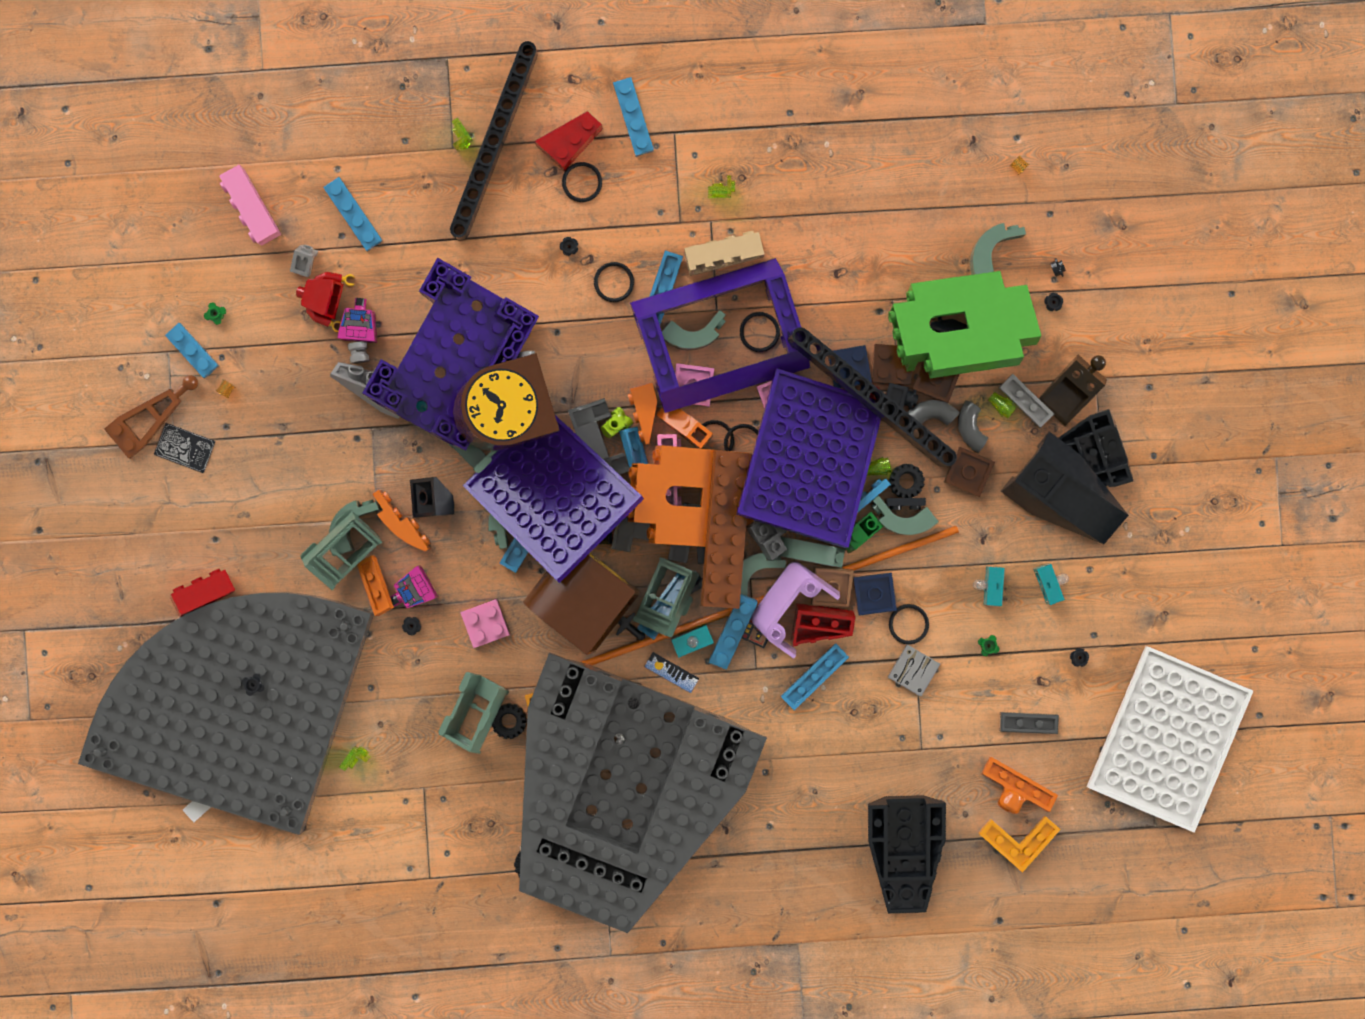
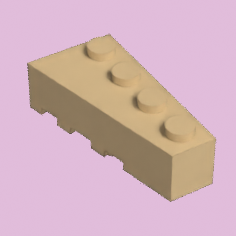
M754 231L745 232L743 236L735 237L733 235L724 238V240H713L706 242V244L684 248L690 276L763 258L765 255L759 232L754 233Z

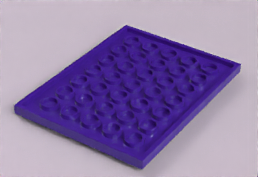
M777 368L774 372L736 515L847 549L850 544L881 419L846 390Z
M555 415L560 431L548 437L498 450L491 457V463L482 472L475 473L463 486L560 583L644 498Z

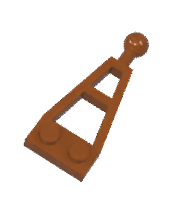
M186 376L183 379V384L175 391L169 389L119 416L104 428L127 458L131 459L149 443L182 402L179 397L187 390L197 388L198 380L195 376ZM169 397L172 402L160 414L154 405ZM147 409L156 422L140 440L125 421Z

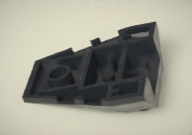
M1110 409L1089 415L1058 437L1083 457L1105 486L1117 487L1134 481L1128 457Z

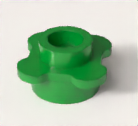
M213 302L209 303L208 311L204 313L205 320L214 321L216 325L221 324L224 314H226V309L216 306Z
M990 635L988 638H980L978 640L983 656L999 652L1000 648L997 645L996 636Z

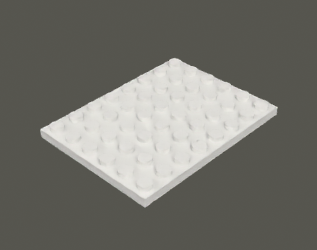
M1145 646L1087 787L1195 833L1253 694V690Z

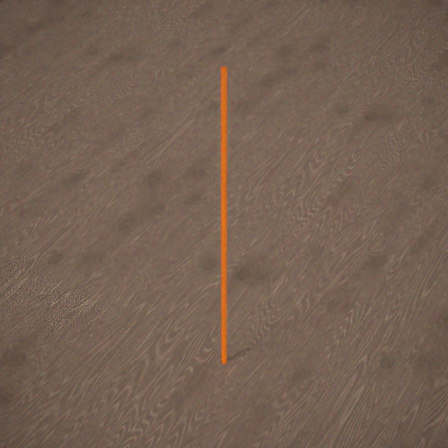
M953 526L843 566L842 568L855 571L957 534L959 530L957 526ZM765 595L755 598L758 601L757 606ZM727 608L676 627L673 636L728 617L733 608ZM659 633L654 640L647 637L642 641H636L581 662L593 666L670 637Z

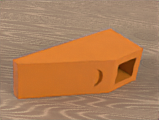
M653 383L631 388V394H628L630 405H635L636 412L633 413L636 424L640 423L641 431H638L641 442L645 441L646 445L650 444L658 404Z
M662 407L656 414L658 418L696 448L703 449L713 437L712 432L681 409L664 413Z

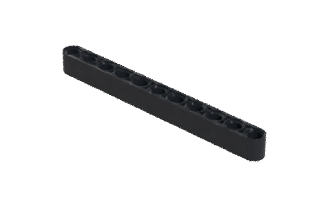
M530 41L523 42L518 49L451 223L450 232L457 240H465L470 234L537 60L536 46ZM526 49L533 50L530 56L523 54ZM519 67L527 68L524 73H517ZM513 84L520 86L515 92L510 90ZM506 102L513 103L510 109L503 108ZM497 121H506L503 127L496 126ZM494 137L499 139L498 144H489L490 139ZM490 155L492 160L489 163L482 162L483 157ZM484 173L485 178L482 181H477L476 175ZM477 191L478 196L475 199H470L469 193ZM464 209H471L470 216H462ZM459 226H463L465 229L461 235L455 234V230Z
M799 327L788 334L787 340L792 347L935 464L945 467L951 466L956 462L957 455L953 449L808 330ZM796 332L802 336L801 342L795 339ZM810 345L816 347V354L811 353ZM826 357L831 359V366L825 364ZM841 369L846 372L845 379L840 376ZM855 381H858L861 385L859 391L854 386ZM870 393L875 395L874 403L869 399ZM885 405L890 408L889 415L884 412ZM900 417H902L905 421L903 427L899 424ZM915 429L919 432L918 439L913 435ZM929 441L934 445L932 451L928 448ZM944 453L948 455L947 462H944L943 460Z

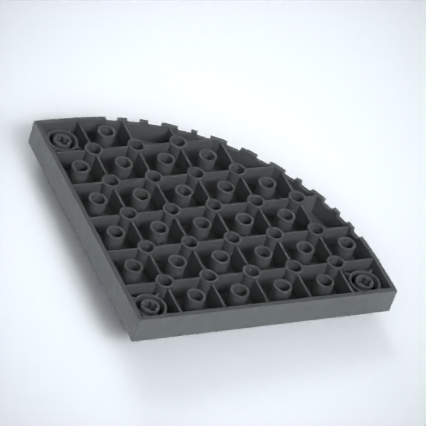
M263 592L228 598L185 614L147 640L126 661L111 681L90 725L78 764L300 835L305 830L374 613L317 595L292 592ZM254 674H259L261 676L260 681L265 688L262 692H255L252 696H248L242 680L245 677L250 678Z

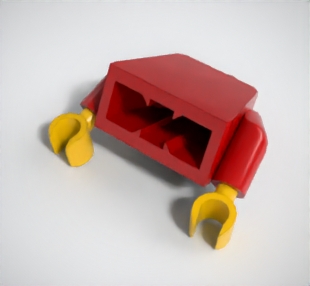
M324 272L315 276L314 279H308L305 287L299 286L297 288L296 296L302 298L301 306L306 308V313L314 322L326 327L331 326L335 332H339V330L335 329V324H341V321L334 322L331 319L336 317L344 286L341 282H345L347 287L354 286V284L347 282L348 278L355 279L352 274L344 277L342 274Z

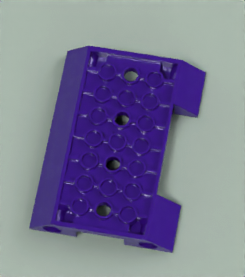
M437 257L418 291L433 303L398 368L381 359L362 394L377 405L433 436L466 451L470 443L459 433L453 415L454 402L458 392L474 374L483 368L516 359L539 316L507 297H499L470 280L471 276ZM473 301L481 303L482 309L480 311L472 309ZM455 334L463 336L464 341L461 345L453 341ZM441 367L445 370L443 378L436 377V368ZM418 401L426 403V411L420 412L417 410L416 404Z

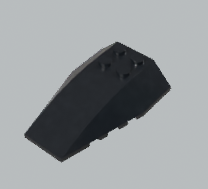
M924 795L884 796L868 804V842L888 914L927 912L932 885L936 878L938 863L942 856V848L946 841V802Z

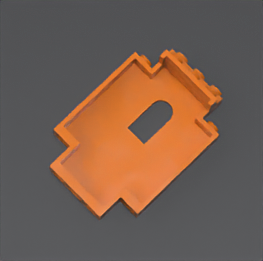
M664 445L655 446L652 453L654 464L632 463V467L629 469L630 485L644 499L626 516L628 522L650 523V527L647 529L649 543L705 547L713 450ZM672 486L702 488L701 507L671 505L666 500V492ZM747 518L746 526L755 520Z

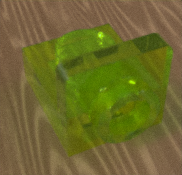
M457 117L451 122L455 126L452 130L457 138L462 137L453 143V146L458 151L459 149L464 150L468 148L473 140Z
M727 175V186H723L721 183L708 186V198H731V192H735V180L731 181V175Z
M355 746L339 767L344 771L348 768L353 769L359 761L356 757L367 762L371 758L368 755L369 752L362 746Z

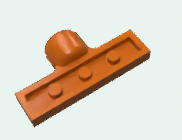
M989 757L981 773L1003 787L998 805L1012 814L1019 813L1025 801H1029L1046 812H1050L1058 797L1056 793L993 757Z

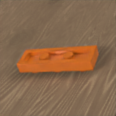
M371 555L357 564L373 613L375 616H380L393 609L394 606L377 558Z

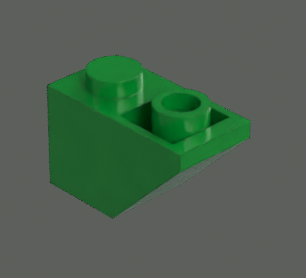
M872 512L854 524L849 547L845 548L848 553L855 551L883 527Z

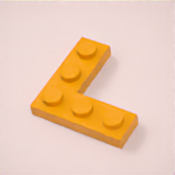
M1044 816L1020 844L992 819L978 833L1023 873L1061 829Z

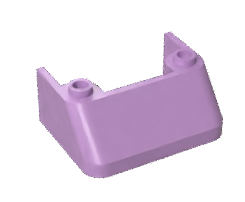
M791 562L755 608L751 621L771 643L794 659L796 657V649L784 641L786 631L782 625L777 623L800 592L807 597H814L823 589L837 600L840 598V592L799 562Z

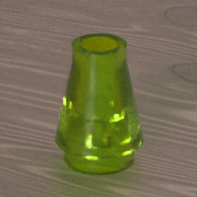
M996 392L988 399L998 413L1007 419L1017 408L1014 405L1015 402Z
M881 457L870 462L867 476L888 475V473L892 472L889 457Z

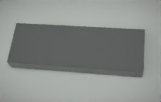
M1000 712L999 731L1058 734L1059 715Z

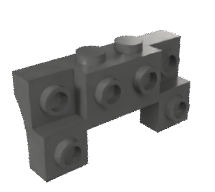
M605 398L568 410L576 432L575 434L619 475L629 472L630 468L624 453L609 457L597 424L598 421L611 417Z
M625 517L615 527L611 549L631 552L633 538L649 540L647 538V529L650 527V523L628 522V518ZM671 545L668 560L687 563L690 546Z
M753 521L746 526L748 533L759 545L767 560H773L787 550L780 536L788 530L758 521Z

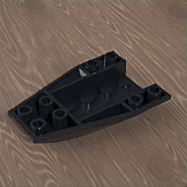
M1049 431L1038 444L1037 452L1016 477H1011L1001 492L1031 515L1104 545L1129 515L1083 457Z

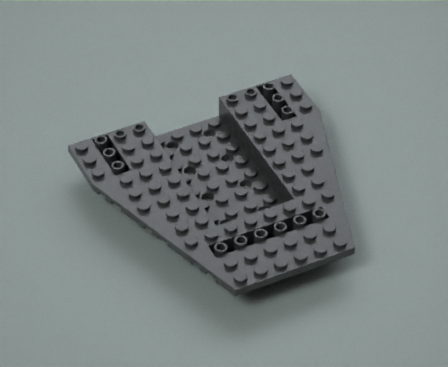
M549 652L528 706L519 891L628 933L746 793L767 737L753 732L723 716L589 664L565 659ZM629 699H638L639 706L631 708L628 705ZM665 713H674L675 719L672 722L665 721ZM620 733L625 736V741L622 744L615 742L614 737L616 734ZM655 747L661 751V755L656 758L650 755V750ZM607 769L611 772V777L603 779L600 772ZM639 783H644L647 786V790L644 793H639L636 790V786ZM589 805H594L597 808V813L590 815L587 813L586 808ZM623 820H632L633 826L629 829L624 828L622 825Z

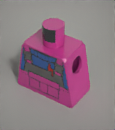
M355 298L354 309H344L338 339L377 343L375 312L366 310L367 299Z
M421 565L416 566L395 583L394 587L397 593L390 596L394 607L404 603L406 608L439 597Z

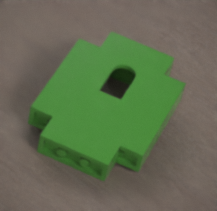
M1000 271L911 283L909 290L906 292L907 302L893 304L888 312L889 322L893 326V338L897 340V355L901 358L902 364L906 366L907 371H914L917 363L924 361V369L929 373L930 378L1020 365L1024 358L1022 347L1037 345L1042 336L1028 286L1021 285L1005 288ZM964 313L968 329L938 333L931 329L929 323L934 317Z

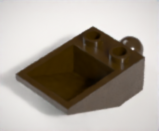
M1077 355L1038 398L1054 413L1053 416L1065 426L1106 385L1107 379L1098 372L1105 368V358L1100 355L1094 356L1089 364L1080 355Z

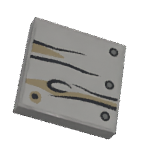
M906 644L888 678L921 697L939 668L940 663Z

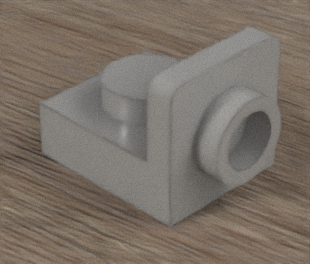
M309 245L297 247L294 250L290 272L309 277L314 257L317 256L318 251Z

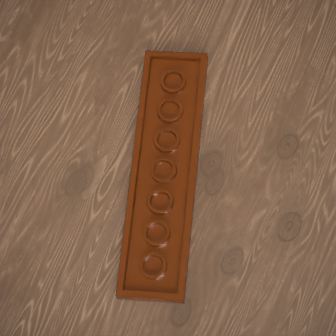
M713 450L700 606L735 609L740 607L747 518L736 515L752 458V454Z

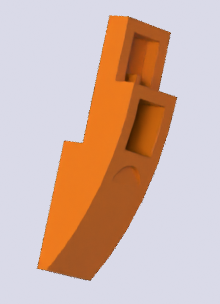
M378 490L372 494L383 509L377 515L390 531L423 551L431 549L429 546L431 542L425 534L421 535L418 530L420 526L414 518L411 520L410 517L402 520V513L397 507L394 508L390 503L392 499L386 491Z

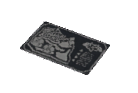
M165 423L154 455L204 473L215 441Z

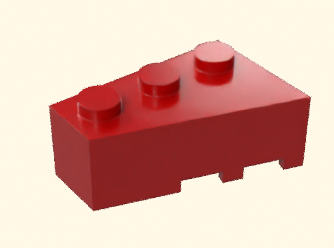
M587 111L535 140V144L565 171L602 131V124Z
M214 570L209 573L210 577L205 579L199 577L191 581L192 585L188 587L182 585L173 589L174 593L170 595V599L179 617L234 593L235 588L226 570Z
M796 603L791 635L792 647L803 643H816V641L853 636L856 619L854 611Z

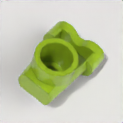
M617 407L611 412L612 416L601 427V431L605 437L612 438L619 431L632 426L633 421L625 415L622 408Z

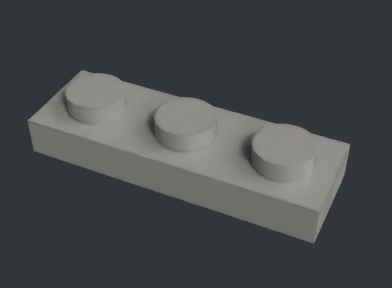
M1014 374L999 387L1039 428L1054 415Z

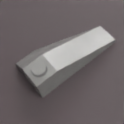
M337 363L330 373L331 378L380 412L397 419L400 418L362 394L374 371L364 370L362 366Z

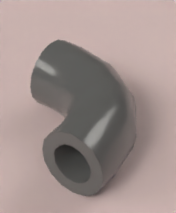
M933 399L920 402L908 411L921 424L929 419H938L946 426L960 413L950 404Z
M965 400L958 416V430L963 441L972 450L979 453L988 440V437L980 432L977 426V418L981 408Z

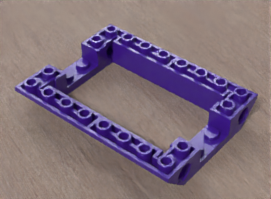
M776 258L630 302L641 340L643 339L653 369V378L664 413L773 380L774 372L777 368L790 373L810 368L809 360L792 347L787 340L788 334L792 330L801 327L785 274ZM765 282L768 301H772L782 332L781 342L783 348H786L787 354L679 387L657 315ZM796 332L795 339L798 342H801L802 336Z

